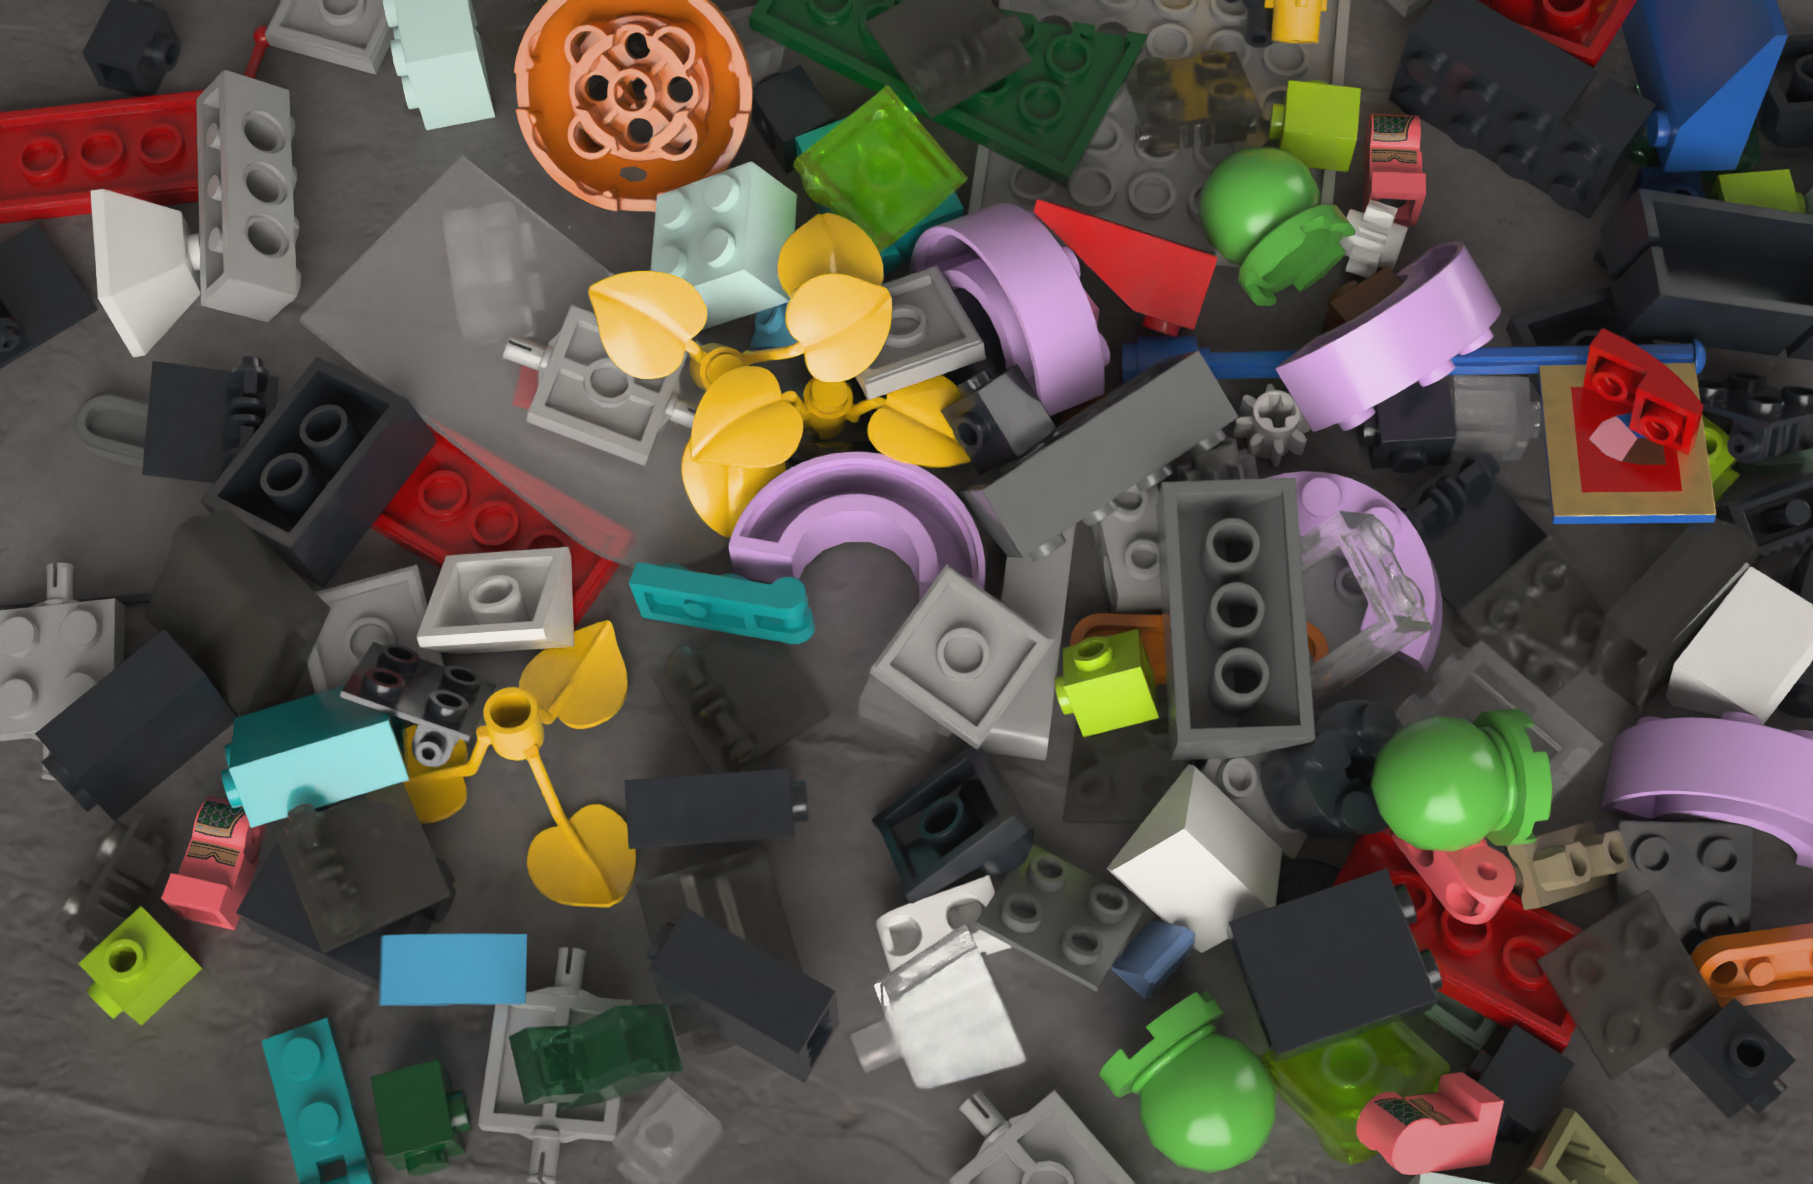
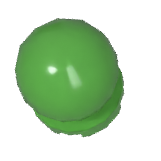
M1269 146L1241 149L1219 161L1202 185L1198 216L1207 240L1231 264L1241 266L1237 281L1257 306L1276 304V297L1273 293L1281 291L1292 284L1300 293L1308 289L1326 275L1345 255L1346 251L1339 243L1343 236L1355 235V229L1337 205H1321V192L1306 165L1285 150Z
M1516 708L1481 712L1472 724L1464 718L1432 716L1398 728L1377 753L1371 788L1379 814L1397 837L1417 849L1442 852L1457 851L1479 844L1484 837L1496 846L1534 843L1537 840L1532 832L1534 823L1536 821L1548 820L1550 816L1552 780L1547 751L1533 752L1529 736L1524 730L1534 725L1533 720L1523 711Z
M1206 990L1201 996L1197 992L1190 995L1147 1025L1146 1028L1154 1039L1131 1058H1128L1123 1050L1119 1049L1102 1067L1099 1076L1115 1097L1120 1098L1131 1092L1139 1094V1119L1153 1146L1177 1166L1213 1173L1232 1168L1252 1159L1268 1141L1275 1121L1277 1087L1263 1059L1241 1040L1216 1034L1217 1027L1215 1025L1221 1020L1225 1012Z

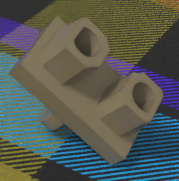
M1593 820L1535 835L1537 840L1534 843L1507 846L1509 852L1508 859L1512 863L1516 874L1514 888L1522 895L1521 901L1524 910L1540 908L1609 886L1608 874L1629 869V860L1620 831L1613 830L1597 834Z

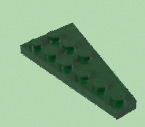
M759 0L749 16L750 29L1066 188L1148 39V34L1128 31L1125 37L1096 32V25L1073 22L1072 27L1039 22L1034 14L953 0H942V4L919 0Z

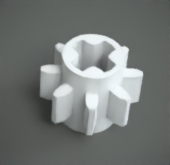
M1370 199L1365 213L1353 209L1349 210L1346 218L1355 229V235L1343 236L1339 242L1346 251L1345 255L1349 256L1346 272L1369 278L1376 273L1378 266L1382 268L1389 266L1393 271L1408 227L1393 223L1398 208Z
M1268 384L1266 392L1260 395L1257 400L1248 395L1243 397L1240 407L1243 417L1236 419L1233 436L1246 438L1249 447L1248 454L1269 459L1274 466H1279L1281 457L1289 450L1301 456L1307 442V438L1303 433L1310 431V426L1291 394L1275 390L1272 384Z

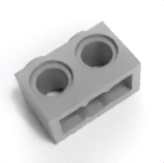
M1157 484L1141 492L1136 485L1116 497L1120 505L1116 511L1089 526L1110 613L1162 615L1156 504L1159 496Z

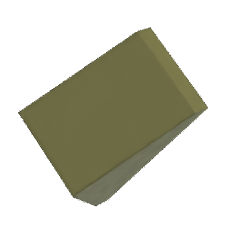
M1564 1107L1541 1128L1510 1184L1640 1183L1575 1110Z

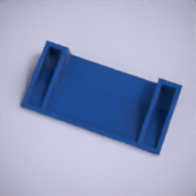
M1637 0L1621 26L1641 96L1656 104L1647 123V140L1650 147L1657 148L1663 172L1736 170L1788 37L1777 0Z

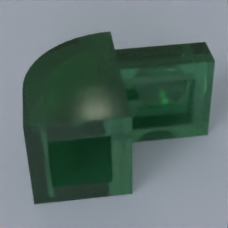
M666 1004L615 1006L579 1025L526 1027L509 1036L524 1105L557 1103L558 1110L590 1106L643 1090L683 1071Z

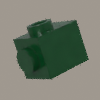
M439 1059L370 1077L385 1158L398 1171L407 1169L408 1175L411 1176L437 1172L449 1166V1157L466 1153L462 1132L472 1130V1120L467 1098L463 1089L453 1091L450 1073Z

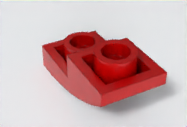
M1602 328L1589 347L1583 386L1598 392L1608 400L1618 401L1633 408L1629 426L1630 430L1644 435L1656 444L1666 445L1689 456L1695 447L1704 405L1679 376L1661 361L1630 341Z

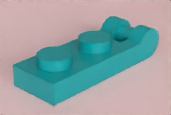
M636 562L629 580V586L642 618L789 644L806 642L815 632L816 624L811 608L808 607L809 600L804 584L794 577H783L777 579L772 584L749 581L743 576L732 573L718 576L690 571L681 565L665 563L659 566Z
M324 1018L261 1040L299 1183L377 1184L331 1021L328 1018ZM345 1159L347 1175L326 1182L322 1167Z

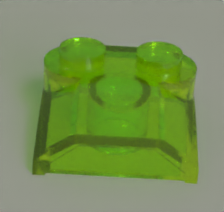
M888 85L797 157L793 164L794 168L801 175L802 184L807 195L816 203L829 207L836 215L858 225L871 238L879 253L893 245L925 219L968 179Z
M1402 1021L1274 1063L1270 1050H1267L1262 1056L1258 1054L1263 1059L1277 1087L1276 1093L1317 1134L1318 1141L1326 1154L1348 1165L1365 1162L1379 1153L1377 1150H1370L1362 1144L1356 1134L1359 1115L1371 1099L1384 1092H1396L1403 1098L1435 1093L1438 1090L1441 1075L1450 1074L1449 1063Z

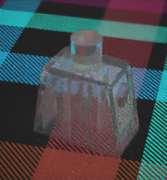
M966 925L955 929L879 979L873 987L886 1019L849 1035L865 1073L904 1057L917 1088L924 1090L1015 1066L1026 1061L980 951Z

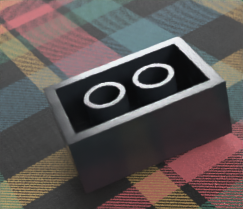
M316 357L200 502L235 542L324 588L437 440L407 398Z

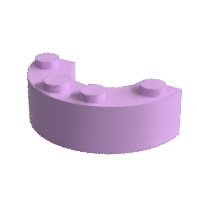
M1009 203L994 204L926 230L919 237L912 253L910 274L938 266L952 291L966 289L978 299L989 315L999 336L1006 361V369L1018 364L1049 417L1104 394V367L1110 362V352L1105 339L1098 332L1089 300L1079 279L1080 267L1078 260L1070 248L1066 246L1061 247L1052 234L1045 228L1041 219L1033 211H1025Z
M1453 241L1428 249L1396 274L1403 284L1392 294L1354 319L1315 337L1275 368L1313 432L1337 423L1342 431L1350 430L1362 424L1375 414L1374 405L1395 395L1417 381L1424 387L1442 379L1455 369L1451 358L1458 353L1460 355L1470 353L1493 338L1494 335L1489 327L1500 315L1501 306L1463 242Z
M834 453L813 458L786 470L771 480L750 501L741 514L728 545L733 574L768 583H773L783 577L799 579L805 566L819 553L844 542H871L892 550L910 566L919 586V602L947 564L985 591L983 545L974 520L963 502L946 484L927 470L915 464L900 462L879 453Z
M1308 471L1267 477L1296 478L1301 553L1324 551L1341 556L1362 571L1366 579L1368 607L1360 630L1368 642L1427 673L1440 639L1443 614L1442 594L1433 562L1417 530L1394 503L1381 493L1351 478L1331 473Z
M1725 712L1721 714L1720 719L1642 717L1638 720L1637 725L1626 729L1615 739L1600 810L1639 821L1709 819L1747 825L1773 834L1788 843L1797 853L1796 864L1813 869V731L1794 730L1786 732L1762 726V722L1757 717L1742 712Z

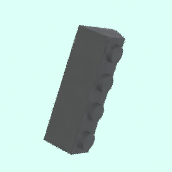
M1199 350L1163 358L1057 426L1054 432L1020 457L984 473L955 493L971 515L1008 557L1024 558L1029 554L1033 561H1037L1061 547L1066 542L1062 532L1080 520H1083L1086 526H1091L1116 511L1120 507L1116 497L1136 485L1141 492L1167 478L1173 473L1169 462L1188 450L1192 457H1195L1219 444L1226 438L1221 428L1237 419L1238 415Z
M1296 478L1162 482L1156 504L1171 760L1241 758L1314 741L1315 728Z

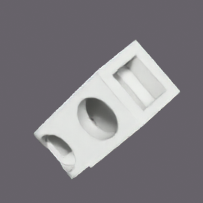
M989 875L923 898L913 904L901 906L887 912L876 920L877 931L891 975H911L933 968L945 961L950 963L984 951L988 955L1012 947L974 927L976 921L995 894Z

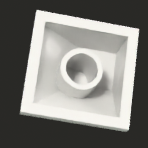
M105 189L93 190L90 192L98 299L133 357L145 356L201 294L199 233L192 234L181 211Z

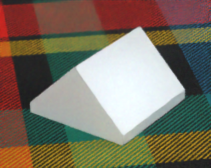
M560 547L446 556L416 636L419 646L451 655L574 647L572 564L569 548Z
M1750 566L1674 663L1665 698L1672 706L1721 716L1725 712L1747 713L1757 717L1762 722V725H1764L1813 661V604Z
M1188 764L1110 863L1107 870L1164 922L1189 928L1195 934L1193 948L1203 953L1229 939L1227 935L1228 922L1276 906L1282 848L1195 766Z

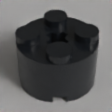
M1349 700L1313 706L1314 741L1269 751L1268 761L1261 762L1260 777L1266 800L1276 817L1292 830L1299 829L1308 835H1312L1310 837L1317 838L1378 833L1389 828V826L1378 812L1371 788L1376 757L1387 741L1403 725L1396 718L1392 708L1384 702Z

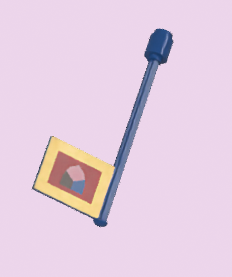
M1172 335L1138 336V342H1123V384L1163 358L1199 350L1216 379L1280 378L1275 368L1297 351L1210 352V347H1198L1197 335H1178L1177 337ZM1693 338L1691 344L1636 345L1661 361L1679 376L1700 400L1697 375L1701 373L1705 366L1706 351L1699 340ZM1590 346L1479 347L1465 355L1458 353L1451 358L1455 369L1448 375L1538 374L1553 524L1715 522L1716 509L1703 417L1701 416L1695 447L1689 456L1666 445L1656 444L1644 435L1630 430L1629 426L1633 408L1618 401L1608 400L1598 392L1583 386Z

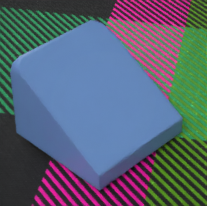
M1152 921L1126 947L1121 958H1116L1111 968L1114 973L1143 999L1147 997L1150 999L1190 956L1195 943V934L1187 927L1162 921Z

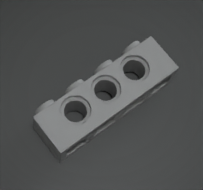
M223 70L196 99L201 306L269 322L285 306L295 300L301 286V273L296 268L295 243L299 233V221L294 216L293 191L297 182V170L292 165L291 141L295 132V120L290 115L289 90Z

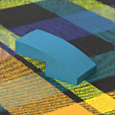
M527 934L382 935L380 943L379 1006L525 1004Z

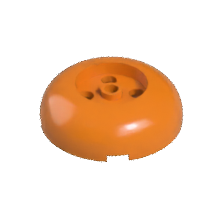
M549 0L533 18L521 41L514 68V73H517L516 92L518 108L515 110L518 123L531 152L539 164L559 185L576 197L592 205L616 212L619 210L656 212L658 195L726 171L739 153L745 140L752 114V75L744 46L736 30L724 13L711 0ZM639 32L645 36L648 49H650L646 57L637 58L629 52L627 41L632 33ZM602 75L608 80V97L606 99L599 100L590 95L589 79L591 76ZM674 77H684L692 85L693 95L688 101H679L672 96L670 82ZM641 78L646 83L647 87L644 91L647 96L646 98L636 95L632 87L634 80ZM635 118L646 119L652 125L653 135L650 141L642 143L632 137L630 124ZM635 166L645 170L647 175L644 180L630 182L620 176V171L622 168Z

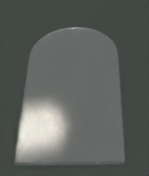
M463 155L426 192L422 193L419 199L344 274L340 275L337 281L300 317L302 325L379 386L407 398L423 421L589 551L613 562L635 567L636 562L659 566L665 563L687 566L713 557L729 547L731 537L726 538L720 535L700 518L692 506L682 482L681 457L684 447L691 436L692 429L669 421L667 427L656 437L647 463L643 466L526 422L528 410L537 391L538 371L508 359H502L510 335L513 333L518 337L547 347L549 342L561 331L571 305L594 313L588 296L589 286L614 274ZM694 337L691 339L694 342H696L700 347L703 346V344H701ZM688 352L679 377L680 393L678 397L699 405L706 391L697 387L691 379L689 372L691 357Z

